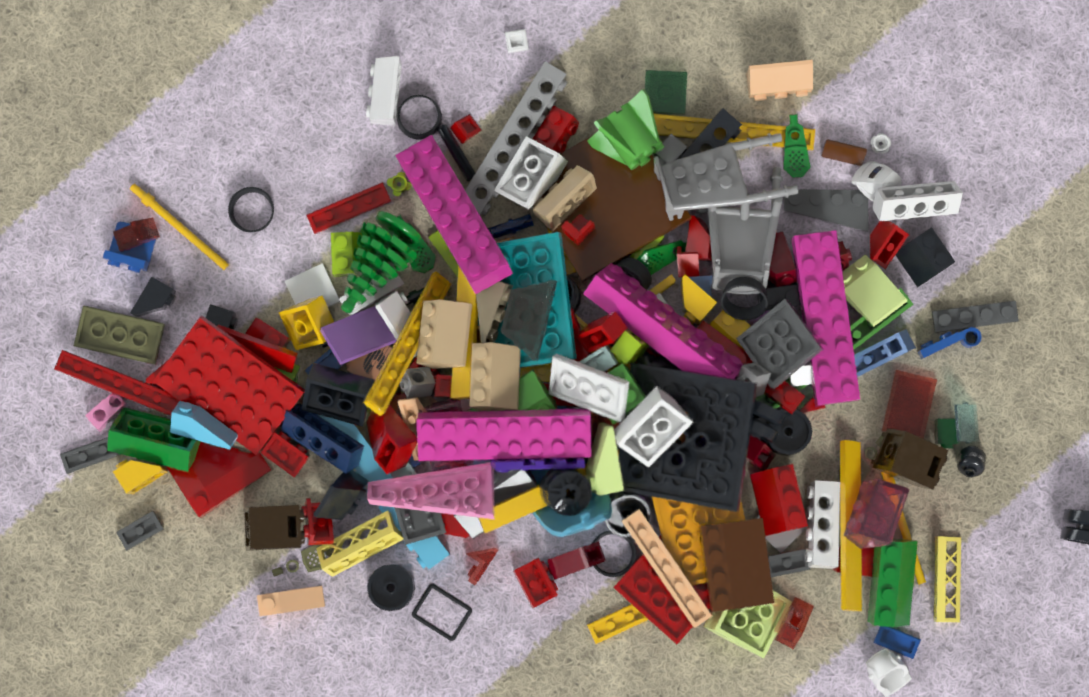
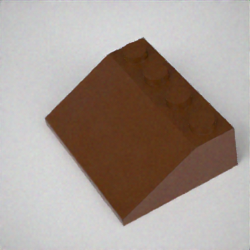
M763 518L699 526L710 611L718 612L775 603Z

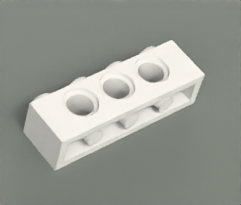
M955 181L876 188L873 210L879 221L958 214L963 193Z
M815 480L807 487V498H810V506L807 507L806 518L809 519V528L806 529V540L809 541V549H806L805 560L810 568L834 569L838 567L840 482ZM819 498L826 501L827 506L825 509L819 506ZM819 519L826 523L825 530L818 526ZM819 540L825 543L826 548L824 551L818 548Z

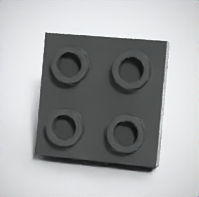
M394 507L405 545L447 533L441 513Z

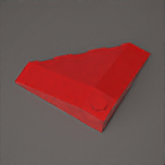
M200 442L195 461L188 472L166 467L197 516L202 518L271 471L261 453L255 455L254 453L241 452L237 448L231 447L229 450Z

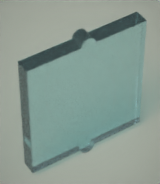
M967 402L955 404L957 442H965L966 444L978 442L976 405H969Z

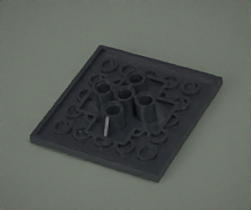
M632 363L630 372L646 397L656 387L660 388L671 396L683 411L688 413L693 423L683 432L686 436L685 442L682 443L677 438L649 467L620 447L618 459L623 491L738 512L740 509L757 383ZM701 435L706 438L707 443L705 447L699 443ZM677 453L683 458L681 464L675 459Z

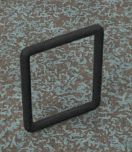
M430 584L414 608L412 617L446 639L454 641L471 615L472 608L435 584ZM432 588L468 610L452 637L416 615Z

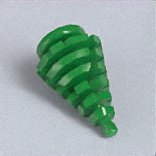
M379 211L376 215V221L381 227H376L375 224L369 222L367 224L363 222L360 232L362 237L359 234L357 239V245L360 248H355L353 254L357 261L353 260L350 268L360 277L349 274L346 279L353 286V289L345 287L344 294L347 296V299L341 305V309L345 313H352L356 303L362 305L367 301L362 295L363 293H366L368 296H374L377 293L376 288L372 286L373 284L376 287L383 288L387 283L386 279L391 280L398 277L396 271L403 272L408 267L407 263H412L417 259L416 252L404 242L416 245L421 239L420 234L403 220L385 211Z

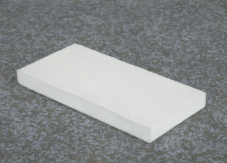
M559 354L552 356L549 395L618 422H622L625 419L629 381Z

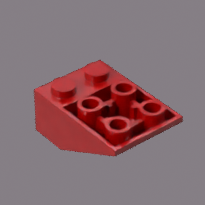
M389 403L384 414L380 416L372 410L366 422L374 460L386 474L405 467L418 442L416 435Z

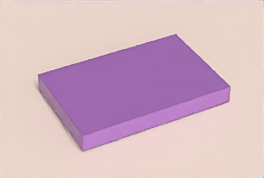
M375 306L321 327L320 330L340 365L396 342V338Z

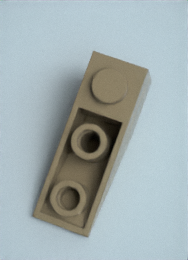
M499 281L476 295L481 343L496 341L498 337L497 329L505 317L506 304L512 298L513 285Z

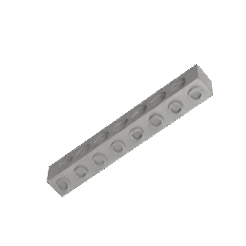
M546 61L465 190L480 217L482 214L487 215L492 206L489 204L491 199L498 197L499 193L494 190L525 137L533 139L535 136L533 131L536 126L540 127L546 116H544L547 108L551 110L557 99L554 97L558 90L562 92L568 83L565 80L566 73ZM544 84H550L553 89L545 93L541 90V87ZM538 101L542 104V107L539 110H532L530 104ZM522 119H528L531 125L527 128H522L519 122ZM513 136L520 139L519 144L516 146L508 143V140ZM501 154L509 156V160L506 163L498 162L497 158ZM489 172H496L498 174V178L495 181H489L486 176ZM478 190H486L487 196L484 199L477 198L475 195Z

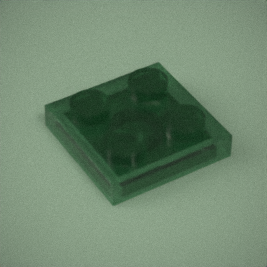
M646 70L645 91L649 95L653 113L685 115L687 72Z

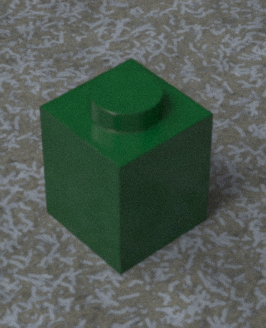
M959 418L935 419V444L945 449H953V445L959 444Z

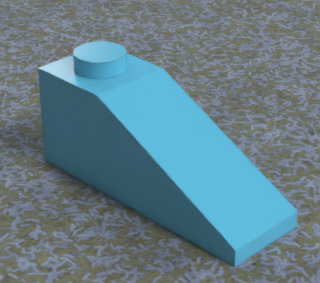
M179 401L172 411L170 433L229 450L238 438V434L200 406Z

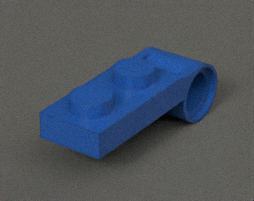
M973 327L953 335L949 331L939 336L940 341L933 343L931 340L921 345L922 350L918 351V354L923 359L958 341L964 347L972 348L980 343L982 335L978 329ZM966 333L974 334V343L967 342L965 338Z

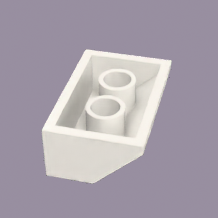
M399 56L376 58L375 64H371L370 76L374 77L373 85H369L368 97H372L371 105H367L366 118H370L371 124L396 126L402 67Z
M397 290L375 303V307L396 340L411 314L406 305L409 303L403 292L399 294Z
M656 387L614 430L617 445L649 467L693 422L671 396Z

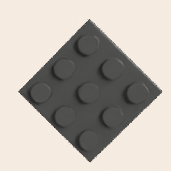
M787 299L781 301L736 338L752 362L758 363L771 373L768 384L772 389L778 387L823 350Z

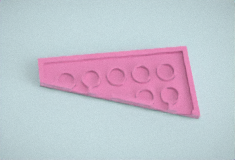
M490 463L368 482L367 500L372 505L494 519V468Z

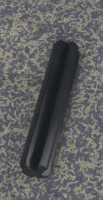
M447 124L440 126L438 133L467 181L472 180L476 173Z

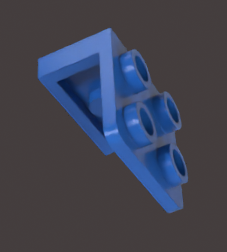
M119 221L115 228L109 251H104L103 259L108 261L107 264L120 268V265L128 267L127 270L140 273V270L147 272L158 234L155 230Z

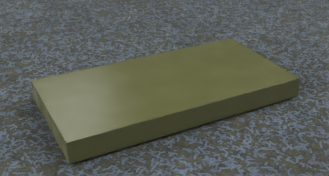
M83 305L73 346L156 365L165 324Z

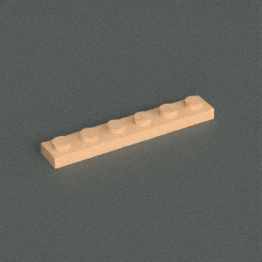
M640 509L622 520V523L692 626L696 628L712 617Z

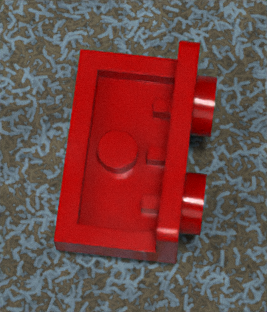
M553 105L532 140L559 154L563 153L570 137L577 132L579 122L573 115Z
M274 432L272 438L260 453L295 478L310 458L306 455L308 451L299 444L295 447L289 443L291 438L283 432H280L279 435Z
M306 498L304 506H301V509L304 510L306 525H303V531L305 532L308 545L333 544L332 519L315 517L313 514L320 503H311L310 498Z
M536 558L513 571L532 609L558 596L556 592L558 587L553 579H549L547 575L548 568L543 560L540 561L539 558Z

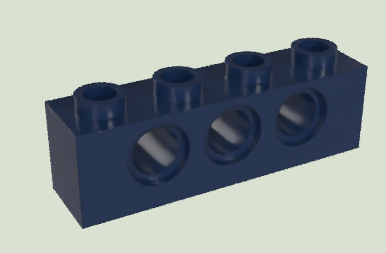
M300 403L293 406L290 411L286 410L281 429L282 432L344 473L359 466L364 448L363 444L317 414L302 410Z

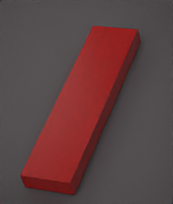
M382 182L309 213L306 216L314 234H317L390 203L391 199Z
M221 325L217 326L273 367L292 373L294 370L297 352Z

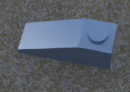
M907 329L855 354L857 377L915 349L916 347Z

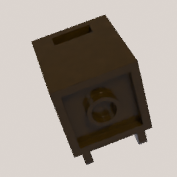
M887 428L886 432H882L881 436L884 438L876 459L871 460L872 468L911 485L934 490V487L940 480L939 474L941 469L947 462L949 450L907 431Z
M300 505L244 508L246 551L302 548L301 544L305 543V532L301 531V522H304V510L300 509ZM288 516H291L292 537L288 538Z

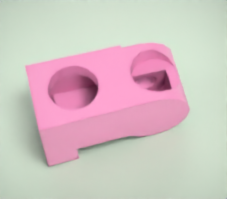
M112 393L85 416L101 432L121 412L123 407L127 406V403L120 396Z

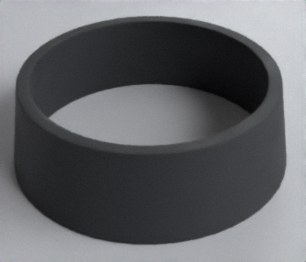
M425 95L408 97L402 102L397 112V123L400 130L409 138L423 140L430 135L433 136L438 131L442 122L440 107L433 99ZM416 97L429 99L435 105L438 114L434 127L422 134L408 131L400 120L402 106L408 100Z
M246 187L240 189L232 196L229 202V218L235 227L244 232L261 231L272 221L274 215L273 201L269 194L260 188ZM248 193L263 195L269 201L272 209V214L267 224L257 230L244 229L237 223L234 217L236 202L240 197Z
M738 277L729 281L721 297V306L725 313L738 320L756 319L764 314L768 305L765 287L761 282L750 277ZM744 286L756 289L764 298L758 305L745 308L730 302L726 293L735 287Z
M610 530L599 534L592 543L613 533ZM623 537L629 543L632 551L630 563L625 569L617 573H608L597 565L593 567L599 573L608 577H618L627 573L636 559V548L630 537Z

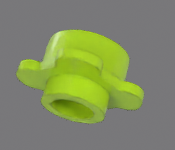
M398 172L393 178L387 180V185L392 188L394 196L398 197L405 190L409 191L412 187L411 183L406 180L404 172Z

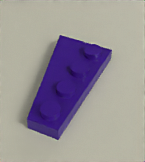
M582 457L490 459V465L498 472H509L510 470L585 468V460Z

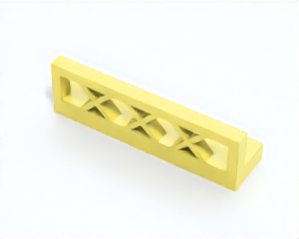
M387 510L334 538L333 544H323L317 547L316 550L322 570L333 577L404 539L402 532L394 525L391 512ZM387 520L388 527L379 530L380 522ZM370 530L367 538L359 539L363 531ZM348 539H351L352 542L350 546L346 549H343L342 546L344 542ZM331 548L334 549L331 557L325 559L324 552Z
M936 536L934 622H960L961 537ZM947 541L956 542V551L951 556L946 553ZM949 561L956 566V572L951 577L946 574V563ZM955 576H956V584L952 581V579H953ZM949 582L956 588L955 594L950 599L946 596V584ZM948 603L955 608V618H945V606Z

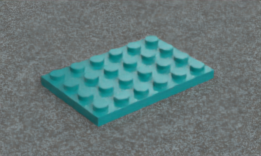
M555 232L496 243L513 273L501 281L513 285V294L511 300L506 304L505 317L497 329L498 337L492 343L521 347L520 368L552 363V356L555 354L572 360L577 359L562 234Z

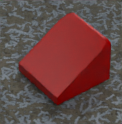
M470 114L456 121L450 127L461 144H464L482 131Z
M813 396L799 411L808 413L824 409L826 406H815Z

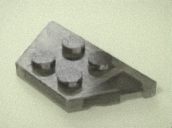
M555 280L529 285L525 288L513 289L510 292L501 332L534 361H538L557 285Z

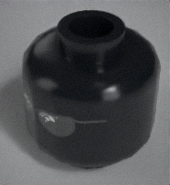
M971 445L963 448L958 456L957 468L959 472L970 478L981 475L985 470L986 454L978 446Z

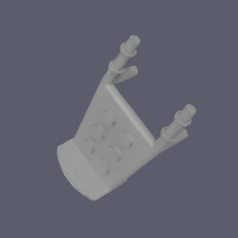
M768 133L767 136L754 139L748 137L744 141L729 143L662 165L658 156L655 157L654 172L662 183L665 196V211L669 220H673L674 215L681 219L684 210L741 205L740 218L747 220L749 218L750 203L768 202L769 199L784 196L788 198L789 195L798 194L797 185L790 187L784 185L780 189L763 190L761 193L748 195L735 152L747 148L752 150V147L767 144L772 146V143L782 142L781 133L774 135Z
M779 167L773 168L772 176L770 177L772 190L780 189V182L783 181L781 168ZM782 197L770 199L771 210L749 208V218L747 220L740 218L741 208L724 206L708 208L713 289L723 292L727 283L738 277L754 278L761 282L766 289ZM741 286L735 287L727 293L758 294L760 292L750 287Z

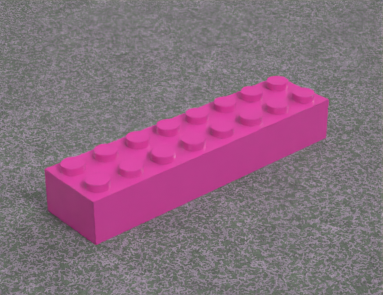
M430 135L396 154L395 156L475 295L513 274L507 260L433 136Z
M834 230L793 236L791 240L802 318L823 348L820 353L809 361L812 367V389L815 406L860 400L837 232Z
M610 263L594 277L583 293L608 314L616 311L630 331L682 371L730 379L738 377L743 365L739 358L726 352L722 345L713 342L704 331L691 325L687 318L674 312L670 305L661 302L653 292L643 288L636 279L626 275L619 266Z
M590 410L420 412L417 416L418 461L591 457Z

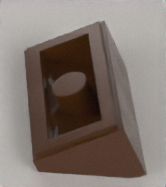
M827 139L821 156L862 166L867 149Z

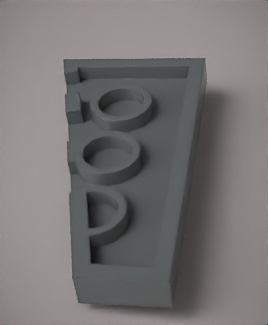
M798 189V194L789 195L788 198L784 196V211L868 232V198L860 190Z

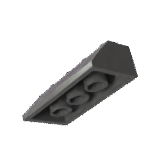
M494 469V505L538 486L530 470L498 472ZM453 514L473 539L484 533L478 517Z

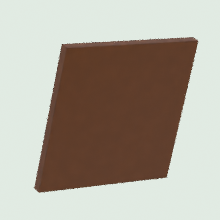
M592 136L560 154L568 163L555 182L559 184L564 179V174L569 169H574L577 165L594 175L597 189L552 232H560L562 234L563 251L582 282L598 274L610 263H617L692 219L689 212L684 210L681 219L674 215L673 220H669L665 211V196L662 183L654 172L653 155L649 156L651 160L642 167L639 165L631 170L627 165L592 148L587 142ZM549 189L541 196L542 198L549 193ZM581 214L588 221L592 220L594 222L595 229L577 246L562 232L561 226L566 221L571 223Z

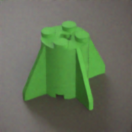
M644 89L628 103L622 105L621 108L623 110L613 111L607 117L596 120L594 124L598 131L587 141L592 148L627 165L631 170L639 165L642 167L651 160L650 155L653 153L657 154L665 147L659 139L650 98Z

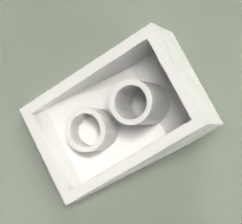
M526 136L494 191L530 209L557 181L568 161L559 153Z

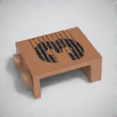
M386 346L347 362V372L376 380L392 348Z

